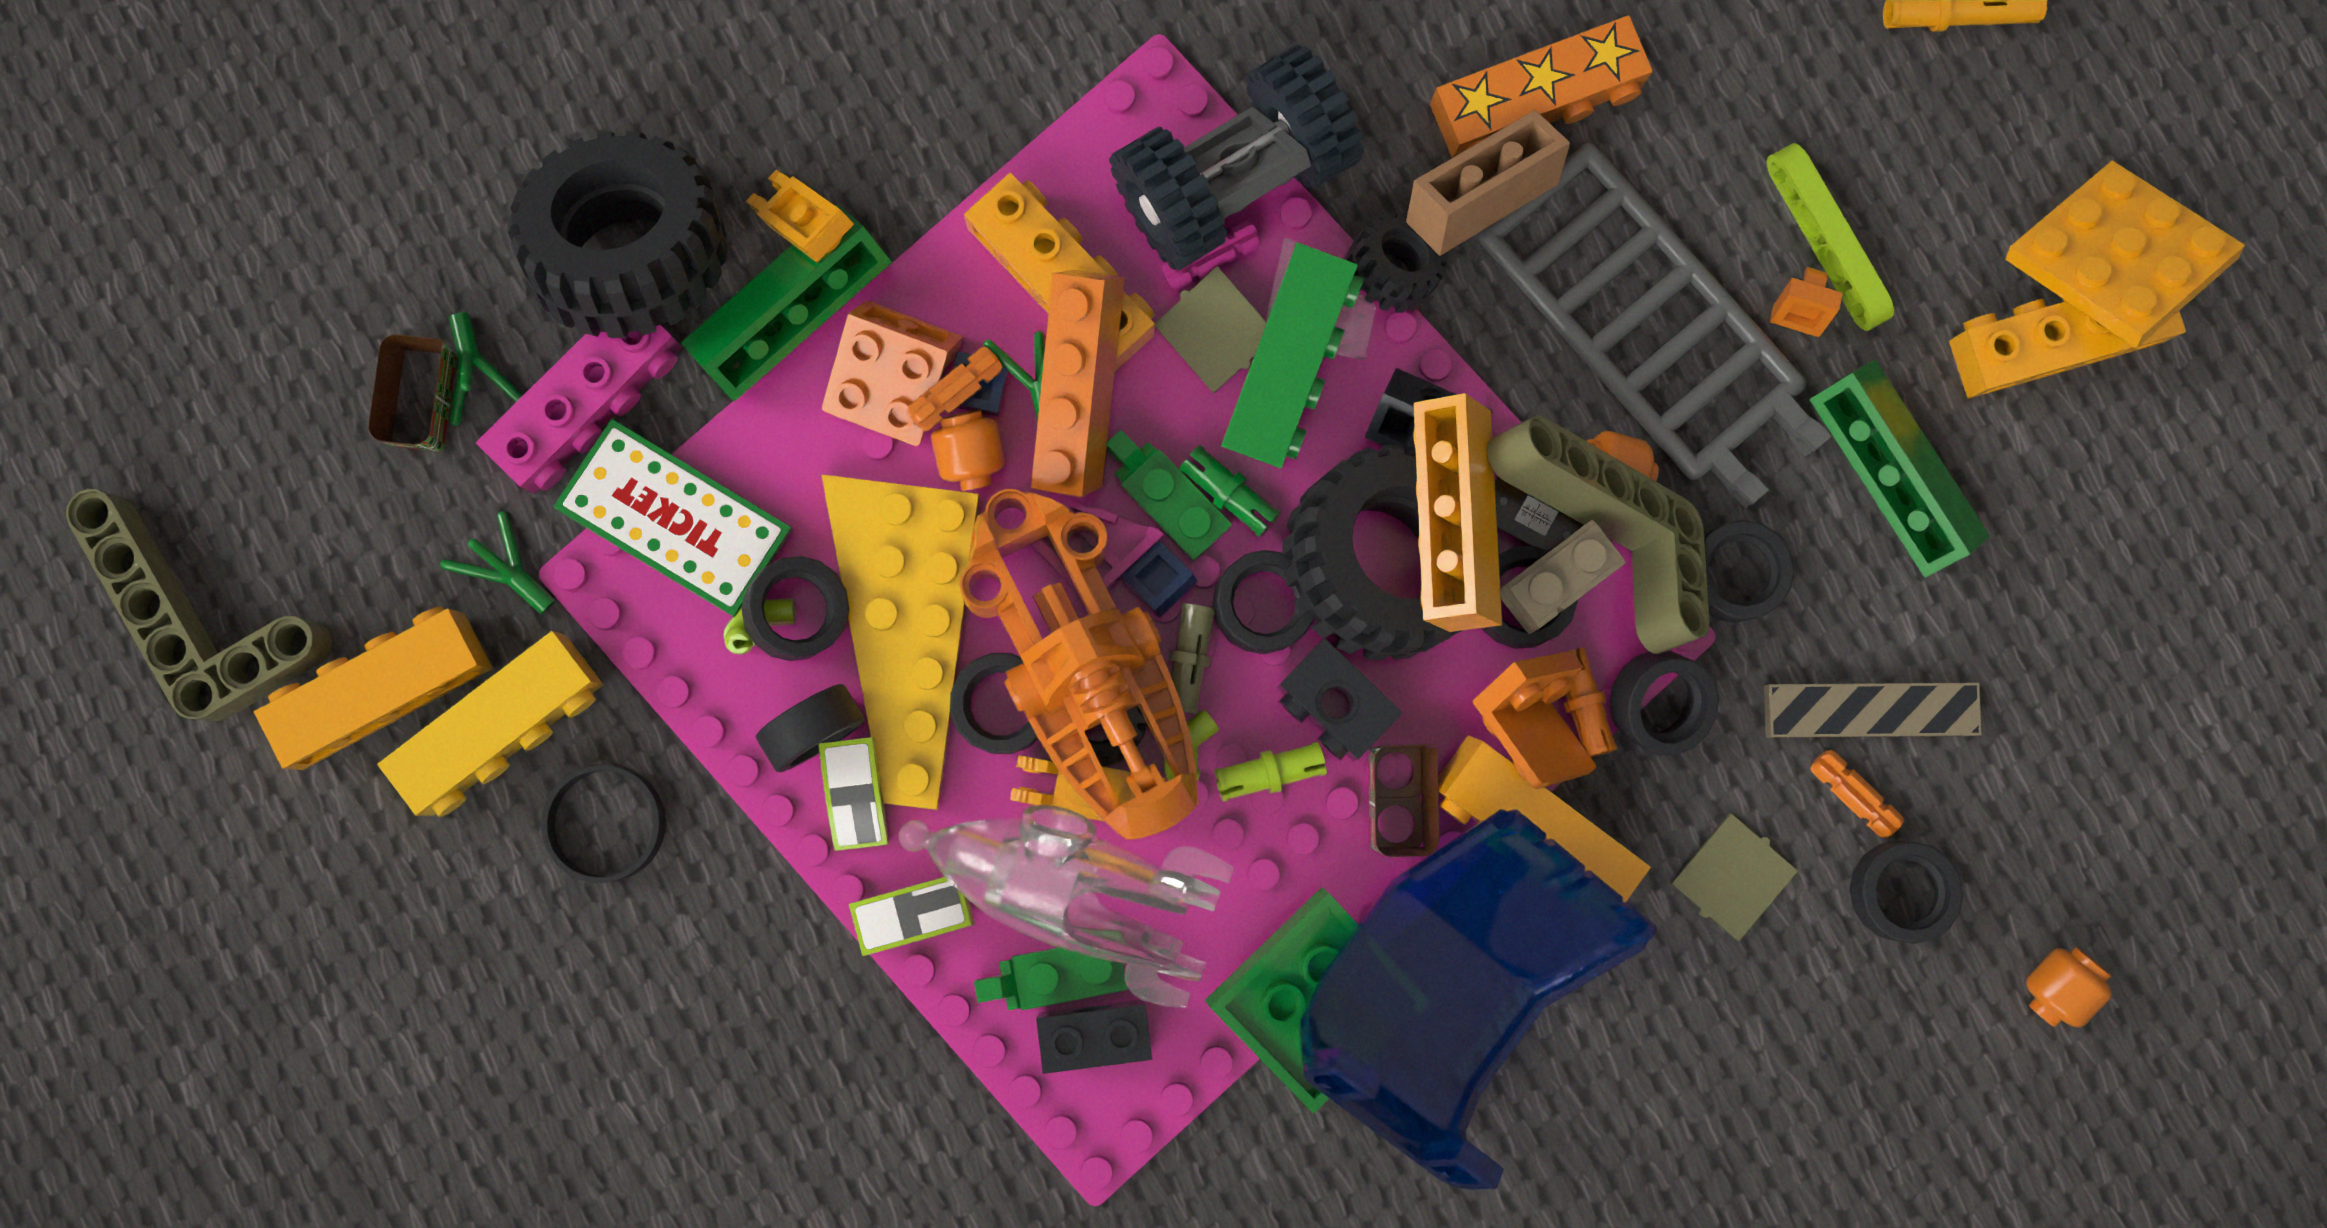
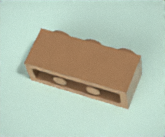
M1534 110L1414 180L1406 223L1441 256L1557 186L1570 142Z

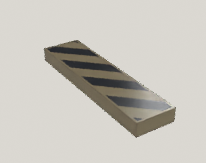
M1979 683L1764 685L1766 738L1982 735Z

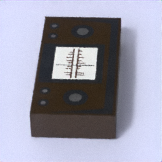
M1496 477L1497 528L1529 546H1536L1551 551L1584 526V524L1505 482L1500 477Z

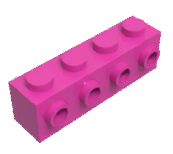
M661 325L655 327L657 332L643 336L639 331L628 332L627 338H609L606 332L601 331L598 337L585 334L476 444L521 488L533 494L539 489L546 491L558 483L566 472L564 465L577 452L585 453L594 446L603 432L601 428L615 414L622 416L637 404L641 397L638 391L652 377L660 379L675 366L678 361L676 353L683 347Z

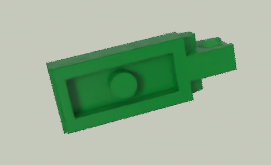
M1121 429L1106 442V450L1122 466L1114 473V476L1121 482L1122 490L1191 561L1195 562L1231 528L1232 524L1160 449L1156 450L1150 442H1147L1139 449Z
M1118 936L1014 955L1010 960L999 962L1001 975L976 979L974 981L978 1003L1006 998L1008 1010L1021 1008V1011L1128 989Z

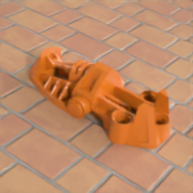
M1016 489L998 491L991 496L986 505V511L977 515L973 528L968 559L969 566L963 572L960 580V589L965 604L972 613L979 617L991 618L999 616L1003 626L1009 633L1023 663L1005 672L1007 679L1004 680L1005 686L1018 712L1024 711L1044 749L1075 792L1104 822L1126 840L1140 839L1160 833L1188 816L1199 804L1191 737L1180 698L1160 652L1159 643L1161 642V637L1149 613L1147 611L1142 612L1140 607H1136L1124 614H1121L1120 610L1116 608L1096 568L1103 562L1107 554V532L1105 525L1098 517L1090 513L1081 512L1074 514L1065 505L1035 493H1023ZM1017 508L1023 511L1026 518L1018 528L1004 529L996 522L998 515L1005 509ZM1087 531L1095 535L1098 539V544L1090 552L1077 553L1071 549L1068 541L1075 533ZM1048 536L1063 567H1066L1074 583V589L1088 616L1079 618L1061 582L1054 585L1050 584L1032 596L1051 633L1042 639L1002 558ZM983 578H993L1000 583V592L992 600L979 601L971 594L972 588L977 581ZM1137 705L1174 776L1173 779L1164 782L1154 763L1149 766L1145 765L1133 741L1137 733L1126 711ZM1099 724L1102 725L1111 745L1119 746L1131 770V775L1125 777L1134 798L1121 805L1085 734V731Z

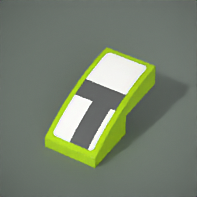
M875 738L820 743L819 752L834 850L888 845L886 810L880 788Z
M961 872L849 904L862 956L975 924Z

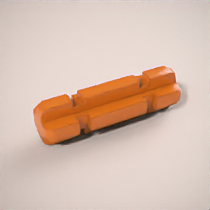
M980 347L967 358L970 362L967 366H964L962 363L928 389L931 394L930 396L925 398L924 395H921L908 406L909 416L923 431L932 429L943 420L940 414L945 411L949 415L981 389L979 383L982 380L988 383L1001 373L1002 365L990 349Z
M1826 750L1820 754L1810 767L1811 772L1823 783H1830L1832 785L1830 790L1860 819L1863 817L1867 818L1866 825L1879 837L1888 838L1893 835L1903 824V816L1891 804L1888 806L1884 805V798L1854 769L1851 771L1845 768L1847 762L1835 751Z

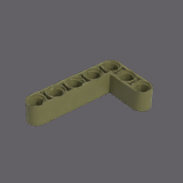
M1540 415L1533 416L1489 440L1487 444V457L1498 477L1584 525L1593 520L1607 538L1632 551L1635 626L1641 643L1648 651L1653 654H1660L1707 635L1710 622L1704 528L1699 512L1692 503Z
M85 489L70 499L66 508L68 524L172 708L178 715L193 720L222 721L319 665L328 657L332 647V638L327 628L317 621L297 616L278 618L218 653L132 503L125 498L98 489ZM107 505L108 518L99 527L97 523L98 514ZM130 550H133L134 563L127 572H124L122 566L123 559ZM155 595H158L160 608L157 614L151 618L148 613V604ZM303 629L307 637L306 645L299 654H295L292 649V639L299 630ZM183 639L186 645V654L183 660L177 664L173 656L174 648ZM253 657H256L260 665L259 673L250 682L245 674L246 666ZM208 684L212 690V700L209 706L203 709L199 702V694L202 688Z

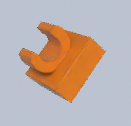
M1807 267L1804 272L1803 281L1791 278L1774 303L1770 323L1820 337L1840 310L1842 292L1825 288L1827 272Z

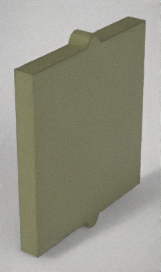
M1218 266L1190 292L1187 290L1180 293L1181 300L1155 323V327L1212 393H1216L1241 369H1250L1251 360L1254 358L1267 323Z
M1729 813L1670 883L1699 908L1698 914L1701 917H1710L1736 941H1740L1798 871L1769 846L1770 840L1767 837L1759 838L1732 813Z

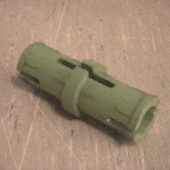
M1182 603V615L1176 649L1170 650L1168 660L1173 661L1171 678L1180 698L1183 711L1198 714L1205 667L1210 668L1212 657L1207 656L1216 609Z

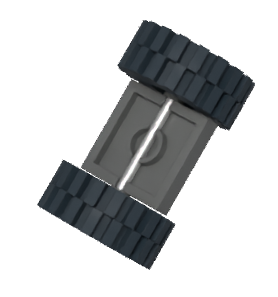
M1295 44L1250 71L1246 77V82L1249 85L1246 87L1247 95L1253 100L1250 104L1251 108L1184 147L1178 139H1173L1170 131L1167 129L1163 130L1162 127L1158 126L1111 154L1109 159L1112 168H1110L1111 173L1118 182L1115 185L1119 194L1126 201L1124 205L1128 213H1132L1136 220L1135 225L1140 233L1143 232L1150 247L1153 250L1156 249L1159 258L1164 263L1167 262L1173 270L1177 269L1179 271L1226 242L1225 237H1227V230L1223 227L1226 217L1243 210L1249 203L1277 186L1286 184L1292 177L1298 182L1302 180L1303 185L1308 188L1311 186L1316 188L1362 159L1360 155L1364 153V147L1360 141L1363 140L1361 130L1355 126V122L1358 121L1354 110L1349 109L1346 103L1349 99L1344 90L1340 91L1335 84L1337 79L1331 70L1326 72L1324 62L1318 55L1313 57L1311 49L1306 46L1301 48L1300 44Z

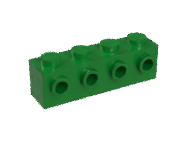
M839 204L836 207L844 212L854 225L842 236L841 242L835 249L826 253L816 263L794 245H791L681 342L698 364L734 402L892 263L864 226Z
M1296 242L1221 447L1280 469L1285 457L1296 460L1307 430L1297 427L1303 409L1307 407L1315 410L1326 381L1316 377L1323 356L1334 360L1345 329L1335 326L1341 308L1345 306L1353 309L1364 278L1354 275L1358 264Z
M1875 359L1809 399L1925 578L1970 555L1990 537L1986 528Z

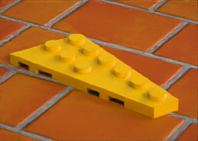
M821 474L841 582L847 590L850 609L848 619L870 735L875 738L883 803L939 810L951 720L950 693L956 681L966 607L960 589V580L963 572L969 566L971 538L978 515L980 496L976 493Z

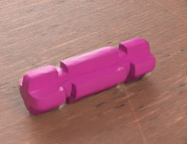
M1244 221L1231 228V234L1225 237L1226 242L1179 271L1170 268L1167 262L1164 263L1162 266L1163 274L1173 290H1179L1193 283V277L1198 276L1201 279L1217 266L1222 268L1237 260V254L1241 253L1245 256L1258 249L1261 245V239L1255 226L1250 221Z

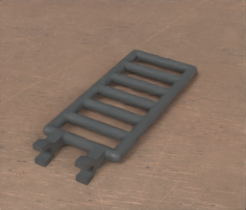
M1585 143L1565 159L1557 186L1478 233V240L1483 248L1683 474L1691 480H1698L1711 470L1725 485L1730 496L1742 510L1754 504L1769 489L1754 474L1747 471L1731 452L1773 417L1804 457L1817 450L1832 437L1819 422L1810 418L1794 400L1805 389L1806 380L1804 376L1595 144ZM1588 168L1604 185L1607 191L1523 261L1503 237ZM1622 206L1642 229L1557 299L1537 276ZM1656 244L1676 267L1591 338L1571 314ZM1691 283L1711 306L1628 376H1625L1605 353L1687 284ZM1725 321L1745 345L1660 416L1640 392ZM1760 360L1780 384L1695 455L1675 431Z

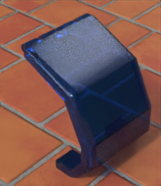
M1500 809L1391 880L1321 974L1299 1024L1302 1069L1305 1080L1433 1176L1446 1184L1461 1189H1497L1504 1168L1467 1141L1466 1130L1481 1093L1544 1008L1645 950L1647 942L1657 932V925L1631 903L1623 902V897L1591 870L1585 871V865L1554 839H1546V833L1517 809L1510 811Z

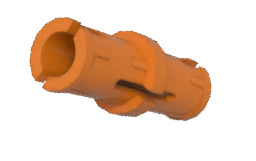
M1586 647L1572 649L1571 651L1584 668L1569 680L1572 688L1565 694L1567 702L1563 703L1566 714L1572 715L1580 743L1590 757L1617 750L1618 748L1603 706L1607 700L1604 691L1599 692L1594 680Z

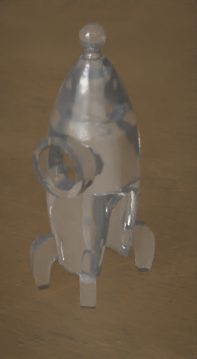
M1050 805L1030 806L1024 809L1022 818L975 820L942 828L938 832H929L926 824L918 820L906 822L901 827L899 841L902 847L911 852H917L922 849L927 850L938 870L953 887L988 917L1024 936L1055 947L1097 959L1127 964L1124 978L1128 989L1134 996L1143 1001L1165 1007L1187 1008L1191 996L1190 993L1160 980L1158 972L1180 979L1200 982L1207 962L1181 953L1183 941L1125 915L1109 910L1099 902L1094 892L1185 915L1190 904L1214 911L1221 891L1193 877L1203 876L1230 883L1234 867L1195 847L1182 846L1169 852L1163 865L1160 866L1131 850L1096 837L1097 828L1085 816L1069 809Z

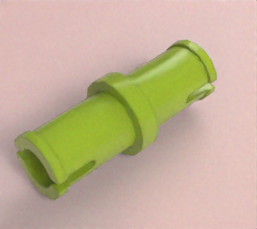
M1313 742L1311 745L1273 754L1271 750L1260 752L1258 759L1224 768H1215L1214 775L1216 779L1218 778L1216 784L1221 800L1226 802L1229 799L1268 789L1270 794L1280 792L1282 790L1281 785L1319 775L1324 776L1327 774L1325 765H1322L1325 763L1321 747L1318 742Z

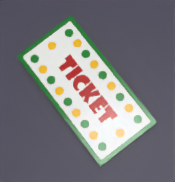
M613 419L610 420L553 506L558 512L732 617L736 615L742 606L746 588L763 568L773 563L793 532V529L784 522Z

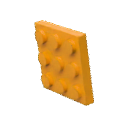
M2112 160L2010 246L2005 260L2137 349L2238 260L2245 244Z

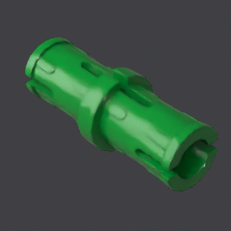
M1202 445L1196 447L1189 455L1204 466L1205 471L1203 472L1192 461L1185 459L1179 470L1214 497L1213 504L1222 511L1227 508L1254 531L1257 537L1261 538L1270 527L1255 515V511L1272 523L1276 522L1281 511L1278 508H1274L1246 485L1248 479L1240 472L1234 475L1208 453L1205 447Z

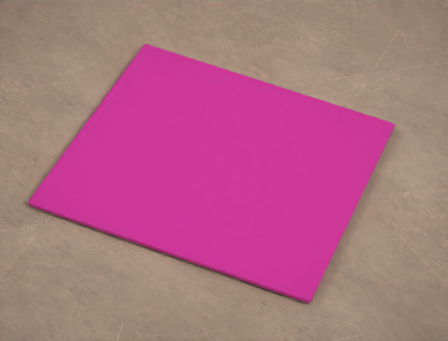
M1157 34L1152 36L870 281L735 402L732 401L671 455L793 529V532L773 563L781 558L804 556L821 561L836 572L840 580L841 576L821 474L976 493L980 496L978 515L986 511V505L991 496L1004 489H1016L1023 493L1031 492L1049 498L1054 492L1031 488L1038 422L1030 391L1010 372L1007 377L999 417L982 414L983 417L994 419L998 424L1006 463L1001 470L990 474L992 479L991 485L977 489L962 491L959 481L949 482L940 477L931 443V435L934 430L941 427L940 422L929 431H925L923 441L918 446H914L824 412L822 404L848 313L865 300L872 301L964 336L959 352L973 354L980 347H984V341L991 339L1035 380L1034 333L1041 331L1044 334L1045 347L1048 313L967 229L964 218L966 211L1011 172L1021 184L1029 180L1040 190L1048 202L1044 208L1056 221L1064 217L1077 229L1083 238V242L1079 245L1093 259L1097 255H1101L1114 268L1118 276L1125 277L1124 292L1128 296L1133 292L1141 296L1153 310L1155 316L1151 320L1156 323L1181 300L1180 293L1187 290L1190 292L1206 276L1201 279L1198 276L1193 277V283L1179 290H1173L1163 274L1162 266L1164 262L1159 258L1157 250H1153L1147 243V237L1143 232L1140 233L1135 225V218L1132 213H1128L1124 205L1126 201L1117 190L1115 184L1118 182L1112 176L1110 169L1112 165L1109 159L1112 153L1158 126L1162 127L1163 130L1167 129L1170 131L1173 139H1178L1185 147L1236 117L1237 113L1164 35ZM1292 177L1286 184L1277 186L1249 203L1243 210L1233 213L1224 219L1223 227L1227 230V235L1231 234V228L1244 221H1250L1260 236L1261 245L1258 249L1245 256L1241 253L1237 254V260L1220 269L1267 321L1296 242L1346 260L1354 240L1308 190ZM1364 290L1359 291L1353 309L1342 306L1335 326L1345 329L1334 360L1323 356L1316 377L1326 381L1315 410L1307 407L1303 409L1297 427L1303 428L1307 432L1296 460L1285 457L1281 469L1221 447L1249 369H1241L1216 393H1212L1155 327L1154 337L1115 371L1107 441L1121 429L1139 449L1147 442H1150L1156 450L1160 449L1178 469L1187 459L1204 472L1205 467L1189 455L1196 447L1202 445L1208 453L1234 475L1237 472L1244 475L1248 479L1246 482L1248 487L1274 508H1278L1281 511L1275 523L1269 522L1259 512L1255 511V515L1270 527L1259 538L1255 535L1254 531L1227 508L1222 511L1218 509L1232 526L1193 562L1122 490L1121 482L1114 476V473L1122 466L1107 450L1102 488L1083 497L1066 495L1088 506L1099 507L1118 514L1119 517L1146 527L1151 526L1159 529L1164 535L1160 542L1198 580L1160 618L1124 583L1122 578L1117 580L1108 589L1116 608L1120 610L1121 614L1136 607H1140L1142 612L1147 611L1161 637L1159 648L1170 675L1173 661H1169L1168 658L1170 650L1176 649L1182 615V603L1212 608L1215 586L1224 571L1245 554L1261 550L1282 552L1283 539L1292 533L1286 526L1291 511L1300 505L1299 499L1309 487L1343 459L1348 460L1356 452L1370 447L1376 451L1383 447V445L1365 438V434L1395 368L1457 395L1466 393L1483 406L1492 409V437L1521 423L1417 309L1410 311L1407 308L1404 313H1396L1394 306H1391L1388 311L1379 308L1380 302L1374 299L1370 304L1364 299L1367 295ZM955 359L945 367L942 378L953 370ZM956 408L949 415L944 411L942 414H940V416L943 418L953 414L967 412L968 410ZM1494 472V480H1495L1496 477H1497V474ZM1185 475L1213 504L1215 498ZM1008 508L998 515L996 522L1004 529H1015L1025 520L1026 515L1017 508ZM1361 511L1357 515L1353 527V547L1363 572L1376 586L1391 595L1402 598H1417L1422 589L1421 558L1417 537L1402 521L1389 514L1379 511ZM587 528L543 565L539 571V578L857 941L858 938L849 908L850 903L956 873H962L975 921L974 925L869 955L1078 1193L1092 1206H1099L1260 1059L1204 1000L1321 887L1329 892L1370 938L1382 948L1492 847V845L1481 838L1486 828L1472 818L1464 825L1439 807L1444 797L1438 793L1439 844L1432 854L1421 857H1388L1370 849L1368 750L1359 760L1353 761L1347 755L1341 761L1338 760L1318 741L1317 738L1323 732L1308 717L1303 723H1300L1278 702L1284 694L1276 687L1323 640L1312 629V626L1317 621L1314 619L1305 635L1284 650L1269 654L1246 652L1229 642L1218 628L1214 616L1207 656L1212 657L1210 668L1205 667L1198 713L1205 709L1220 730L1198 746L1200 777L1197 781L1199 804L1179 823L1151 836L1126 840L1104 821L1051 812V807L1010 800L1012 788L1019 787L1033 788L1038 792L1054 795L1057 774L1045 772L1040 774L1032 773L1016 767L1018 755L1051 760L1039 739L1031 747L1014 754H991L972 746L957 731L951 716L939 810L885 804L889 838L888 845L835 851L827 812L820 754L792 769L776 772L755 736L767 723L799 702L828 687L843 684L865 717V721L859 728L841 741L871 737L848 618L846 627L836 642L809 659L787 661L771 657L756 645L748 653L738 655L726 648L723 637L724 629L732 616ZM1497 528L1500 549L1498 554L1512 547L1529 546ZM1609 539L1626 563L1578 599L1571 623L1558 637L1535 648L1514 649L1495 642L1481 628L1463 630L1425 652L1421 651L1410 658L1394 660L1389 656L1381 661L1365 659L1363 648L1352 654L1336 648L1338 638L1333 634L1325 637L1403 712L1371 747L1436 744L1424 747L1437 748L1439 776L1469 735L1484 741L1513 763L1512 757L1500 740L1493 736L1485 727L1482 720L1483 716L1472 701L1513 662L1565 652L1580 647H1586L1591 671L1599 692L1604 691L1607 702L1603 706L1612 735H1614L1618 729L1613 723L1609 707L1612 686L1620 670L1635 656L1648 652L1641 643L1635 626L1632 551ZM1031 544L1002 558L1042 639L1051 633L1032 597L1034 594L1042 591V588L1061 582L1079 618L1088 616L1077 593ZM1515 567L1506 571L1500 577V588L1528 567ZM1261 571L1248 575L1240 582L1235 590L1233 604L1236 615L1244 626L1254 632L1268 634L1281 630L1289 623L1294 614L1295 604L1293 601H1295L1292 588L1287 587L1285 579L1275 573ZM796 577L783 579L773 585L767 593L765 600L794 598L797 615L796 624L770 627L784 638L792 640L807 639L816 634L824 624L827 612L825 598L819 588L808 580ZM983 578L974 584L971 594L979 601H989L998 595L1001 585L993 578ZM1501 600L1502 619L1509 625L1522 629L1521 624ZM967 606L965 607L956 679L958 674L968 664L987 654L1012 653L1020 657L999 616L991 618L979 617L972 613ZM1709 626L1706 636L1673 648L1670 651L1695 661L1714 643L1715 633ZM994 673L984 677L975 686L971 696L970 710L975 722L984 731L993 735L1012 734L1019 731L1028 722L1024 711L1018 712L1005 686L1006 673ZM1667 673L1656 679L1648 687L1642 699L1641 709L1670 684L1678 674ZM1329 689L1322 696L1321 707L1327 716L1341 719L1349 710V700L1342 691ZM1564 695L1553 702L1552 705L1580 742L1572 715L1566 714L1563 703L1567 702V699ZM1184 712L1186 722L1197 714ZM1101 724L1085 731L1089 740H1108ZM1147 724L1145 734L1137 749L1145 765L1149 766L1154 763L1161 777L1166 778L1167 782L1169 780L1164 772V756ZM1313 742L1319 743L1325 759V763L1322 765L1326 767V775H1319L1281 785L1282 790L1280 792L1270 794L1268 789L1222 802L1216 784L1218 778L1216 779L1214 775L1215 768H1224L1258 759L1259 753L1267 750L1277 754L1311 745ZM1388 753L1378 763L1377 776L1380 782L1389 789L1404 788L1413 778L1414 767L1412 761L1403 753ZM1125 759L1113 765L1105 766L1131 771ZM1560 783L1545 788L1552 792ZM1419 794L1416 797L1422 802V794ZM1389 806L1381 812L1378 818L1379 832L1383 838L1390 842H1403L1414 831V817L1404 806ZM1118 936L1127 990L1022 1011L1021 1008L1008 1010L1006 998L981 1003L977 1002L974 981L976 979L1001 975L1000 961L1010 960L1014 955ZM1146 999L1152 1060L1047 1074L1042 1073L1036 1022L1039 1012Z

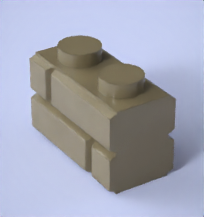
M1591 520L1500 588L1501 600L1521 626L1531 634L1626 562L1600 527Z

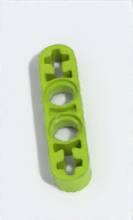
M1792 143L1769 155L1767 158V169L1770 177L1825 272H1827L1836 291L1842 292L1841 299L1854 322L1861 329L1868 331L1891 319L1894 315V306L1888 291L1808 154L1800 145Z

